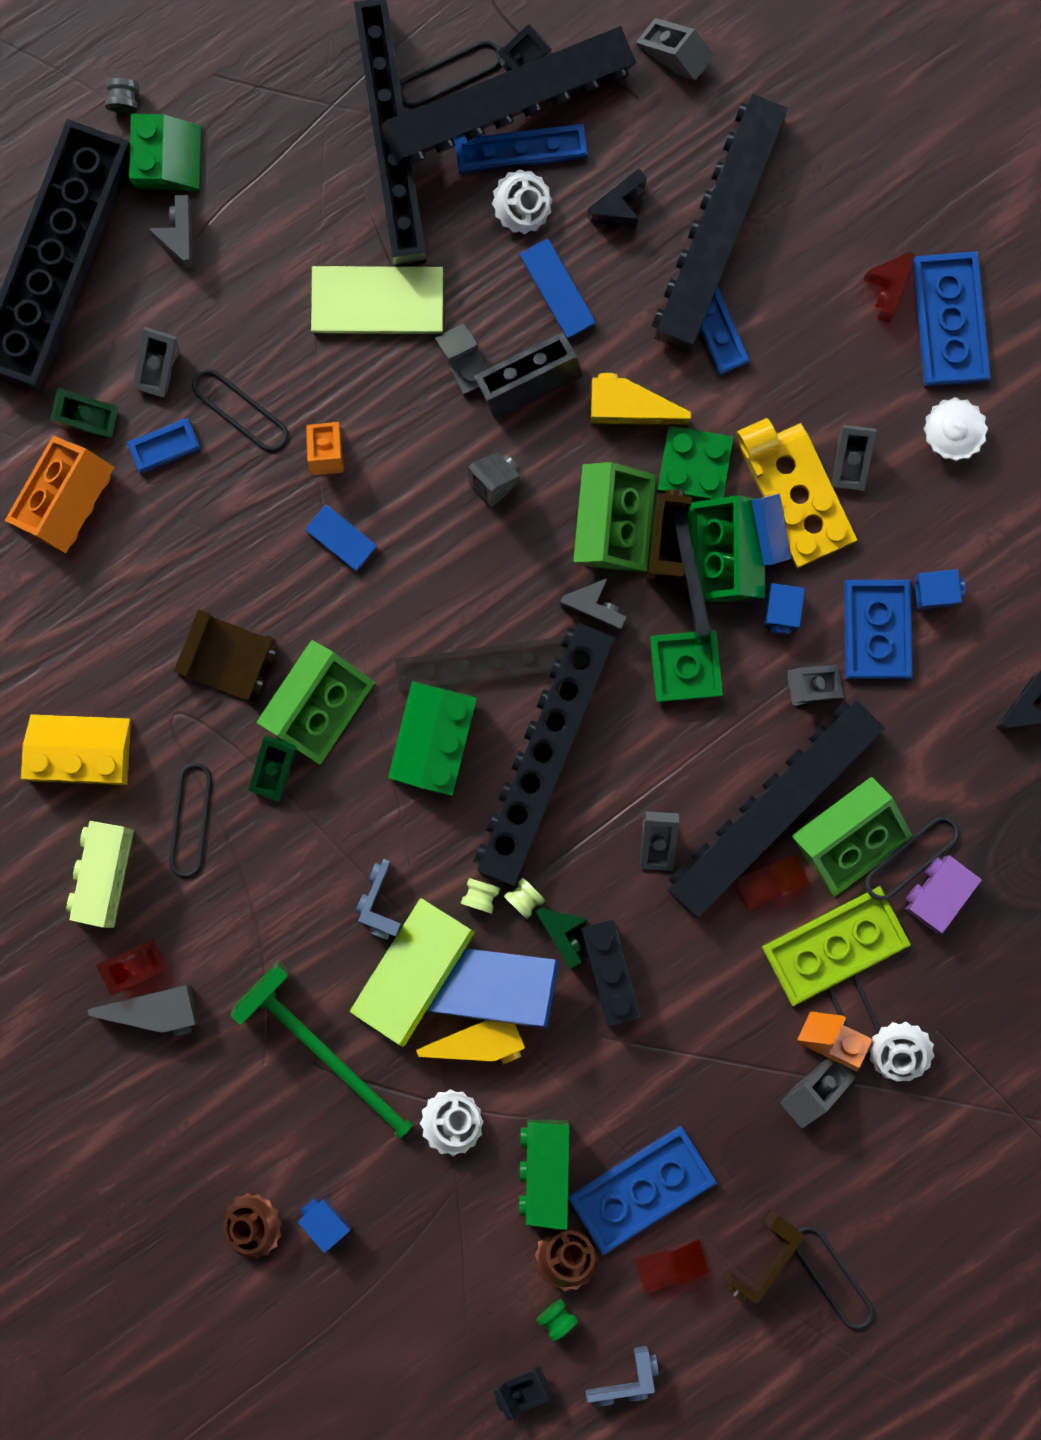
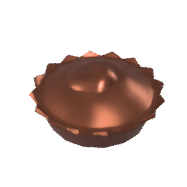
M246 1193L242 1197L236 1196L234 1201L228 1204L227 1212L223 1215V1232L229 1245L245 1257L251 1256L258 1259L261 1255H269L270 1250L277 1247V1240L282 1236L280 1232L282 1222L278 1218V1210L271 1206L270 1200L262 1199L259 1194L252 1196Z
M567 1224V1230L553 1228V1230L545 1232L543 1239L537 1242L538 1250L535 1253V1257L538 1262L536 1268L542 1273V1280L548 1281L552 1288H561L563 1291L569 1289L578 1290L581 1285L588 1284L590 1277L596 1273L595 1266L598 1263L597 1247L592 1243L591 1237L585 1234L581 1228H574Z

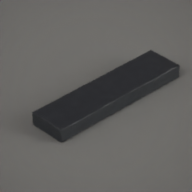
M683 509L673 510L671 524L679 562L685 563L683 581L697 645L707 644L710 641L711 631L686 513Z

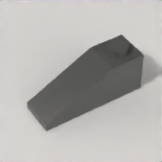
M496 452L473 462L468 467L469 485L493 508L520 482V475L517 473L520 467L508 455L503 458Z
M190 984L87 1009L88 1015L91 1017L161 1033L171 1031L172 1037L191 1033V1026L199 1024Z

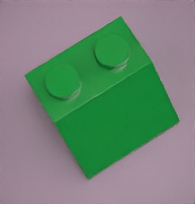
M131 114L129 179L134 189L200 191L201 125L164 114Z

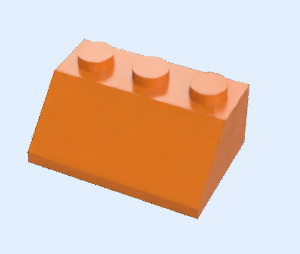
M53 435L5 521L47 545L67 553L69 547L76 541L78 532L85 519L92 513L94 503L102 489L108 485L110 475L115 467L86 448Z

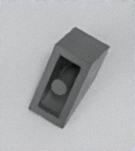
M658 18L651 22L636 41V44L674 74L696 80L704 72L708 63L715 56L695 29Z
M827 1057L797 1083L780 1104L801 1128H804L826 1113L856 1076L848 1067Z

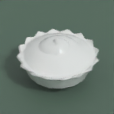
M519 169L516 172H508L505 178L498 181V187L493 190L495 198L492 205L496 209L495 217L501 220L503 227L510 228L513 233L520 231L526 234L529 231H537L540 225L546 223L547 216L551 213L550 205L552 198L549 194V187L544 184L542 177L536 176L532 171L525 172Z
M954 397L951 400H942L939 405L933 406L931 413L926 416V425L924 427L927 435L926 442L931 445L933 452L940 454L944 459L951 458L955 461L962 458L969 459L972 454L980 452L981 445L986 442L985 434L988 431V427L985 424L986 416L980 413L979 406L972 405L968 399L959 400Z
M893 1022L889 1027H881L879 1034L872 1036V1044L869 1046L871 1053L869 1060L874 1064L875 1070L880 1072L884 1078L893 1079L896 1082L911 1081L916 1077L922 1076L924 1071L930 1068L931 1060L934 1058L932 1051L934 1044L929 1041L928 1033L922 1032L918 1025L911 1026L907 1022L902 1024Z
M451 1089L447 1092H438L434 1098L428 1099L427 1107L422 1110L423 1118L420 1125L424 1129L423 1137L429 1141L430 1147L438 1149L440 1154L449 1153L454 1156L458 1153H466L470 1147L476 1145L477 1139L482 1135L481 1127L483 1120L481 1118V1109L476 1106L474 1099L467 1097L464 1092H455Z

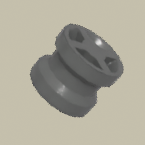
M126 78L108 79L106 88L109 91V97L105 100V108L122 114L137 112L138 103L135 100V95L139 92V83Z

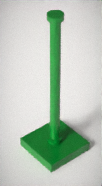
M278 960L232 1008L231 1017L241 1025L259 1006L262 1009L266 1007L395 1130L394 1134L399 1139L402 1138L410 1130L413 1123L409 1119L405 1121L275 998L276 993L274 990L288 976V969Z

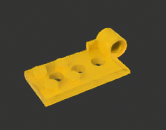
M765 418L736 431L737 439L742 449L741 452L762 497L780 494L791 559L796 569L857 541L814 446L801 423L776 434L770 420ZM782 457L791 459L794 463V471L790 474L780 473L776 467L777 460ZM794 487L804 488L808 493V500L803 504L793 502L790 497L791 489ZM810 516L817 517L822 523L821 531L815 534L809 533L804 527V520Z

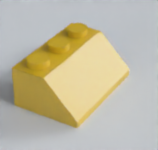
M30 715L22 748L21 779L39 782L128 785L131 719Z

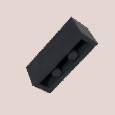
M561 332L474 375L490 412L496 420L583 377L577 356L564 332Z
M614 919L580 928L606 1025L611 1026L640 1018Z

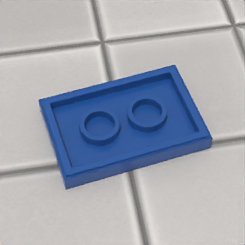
M844 580L845 679H912L911 580Z

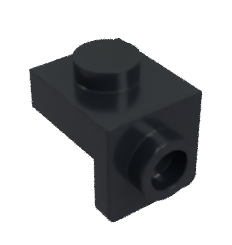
M528 24L505 47L501 46L497 52L502 57L499 60L501 66L506 71H510L545 57L552 48L534 27Z
M540 1366L507 1378L494 1389L496 1403L508 1421L515 1419L521 1412L547 1403L554 1398Z

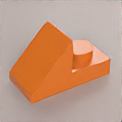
M339 422L306 425L309 473L311 472L315 476L342 473L344 471Z
M810 1012L796 1042L857 1072L872 1039L844 1026L846 1017L842 1015Z

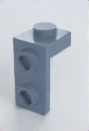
M383 859L381 865L375 863L368 880L373 883L369 896L362 894L355 912L361 914L359 922L371 926L369 933L388 940L390 934L398 935L402 924L371 911L391 864V861Z
M647 1346L634 1348L638 1382L585 1390L587 1402H594V1406H607L614 1404V1399L628 1397V1401L647 1399L649 1393H655L652 1376L659 1375L656 1355H649Z

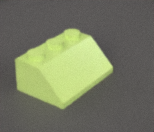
M90 821L89 826L83 828L80 838V846L84 847L82 860L76 861L73 872V879L77 880L75 893H70L66 912L71 913L69 920L104 928H114L134 832L133 829Z

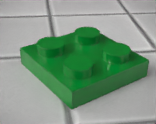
M668 426L657 492L665 493V490L672 489L684 491L685 496L697 499L712 500L723 498L733 436Z
M710 630V641L707 644L697 645L694 632L650 636L656 703L723 696L716 630Z

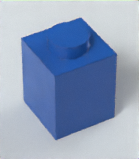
M958 569L918 573L913 577L917 610L955 607L962 602L961 598L965 597L964 578H959Z
M772 583L768 588L763 626L771 627V633L790 635L791 630L796 631L800 627L805 588Z
M326 1196L320 1202L314 1197L300 1210L304 1216L299 1219L298 1223L323 1253L329 1250L352 1228Z

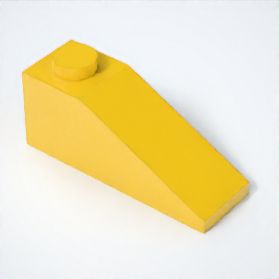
M615 373L598 374V378H592L590 423L689 425L691 419L690 411L626 378H618V375Z
M484 1020L418 1048L416 1052L418 1057L496 1061L501 1059L502 1063L505 1064L521 1057L519 1051L524 1049L525 1046L516 1024Z

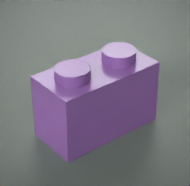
M950 855L944 856L942 860L937 857L925 873L929 877L922 887L917 884L906 897L909 904L905 910L935 933L944 932L982 880Z

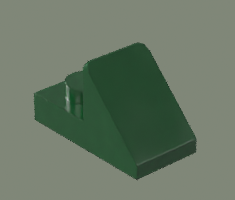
M57 388L50 421L65 431L78 430L104 439H110L113 435L118 406Z
M265 735L248 791L279 802L283 796L290 769L298 756L297 746Z
M544 908L535 911L569 969L580 964L581 960L578 956L583 951L575 937L567 938L565 933L587 919Z

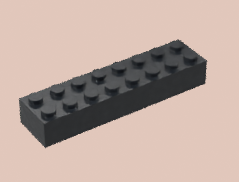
M69 119L66 120L0 291V379L42 394L130 166V142L128 140Z

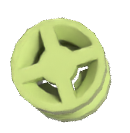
M523 877L518 881V887L513 892H508L504 896L526 919L532 915V909L536 905H542L546 901Z
M469 878L467 882L469 890L467 895L462 897L461 904L492 914L494 908L492 901L494 896L498 895L500 888Z

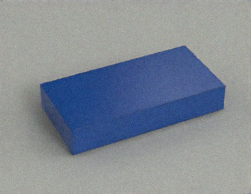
M188 418L127 442L140 474L201 450Z
M780 494L768 495L752 500L763 564L773 565L791 559Z
M326 504L305 529L307 533L356 572L377 548L374 542Z

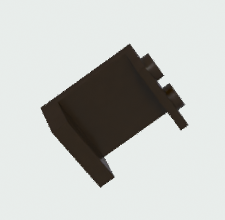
M669 489L665 490V494H658L654 508L647 582L679 586L684 577L685 563L658 560L663 512L672 513L673 510L683 509L687 515L692 503V497L685 496L684 491Z
M198 609L174 672L188 679L252 702L254 696L260 697L266 682V678L262 677L266 665L272 666L278 648L274 646L276 641L273 637L259 635L214 618L210 613Z
M769 1209L762 1220L771 1230L780 1235L782 1239L752 1282L747 1285L728 1270L723 1274L728 1282L726 1287L730 1290L729 1292L745 1304L749 1299L758 1304L805 1237L797 1228L771 1209Z

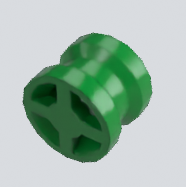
M562 1299L550 1305L536 1319L539 1326H543L549 1331V1338L552 1342L564 1336L579 1321L574 1314L567 1312L565 1309L566 1304Z

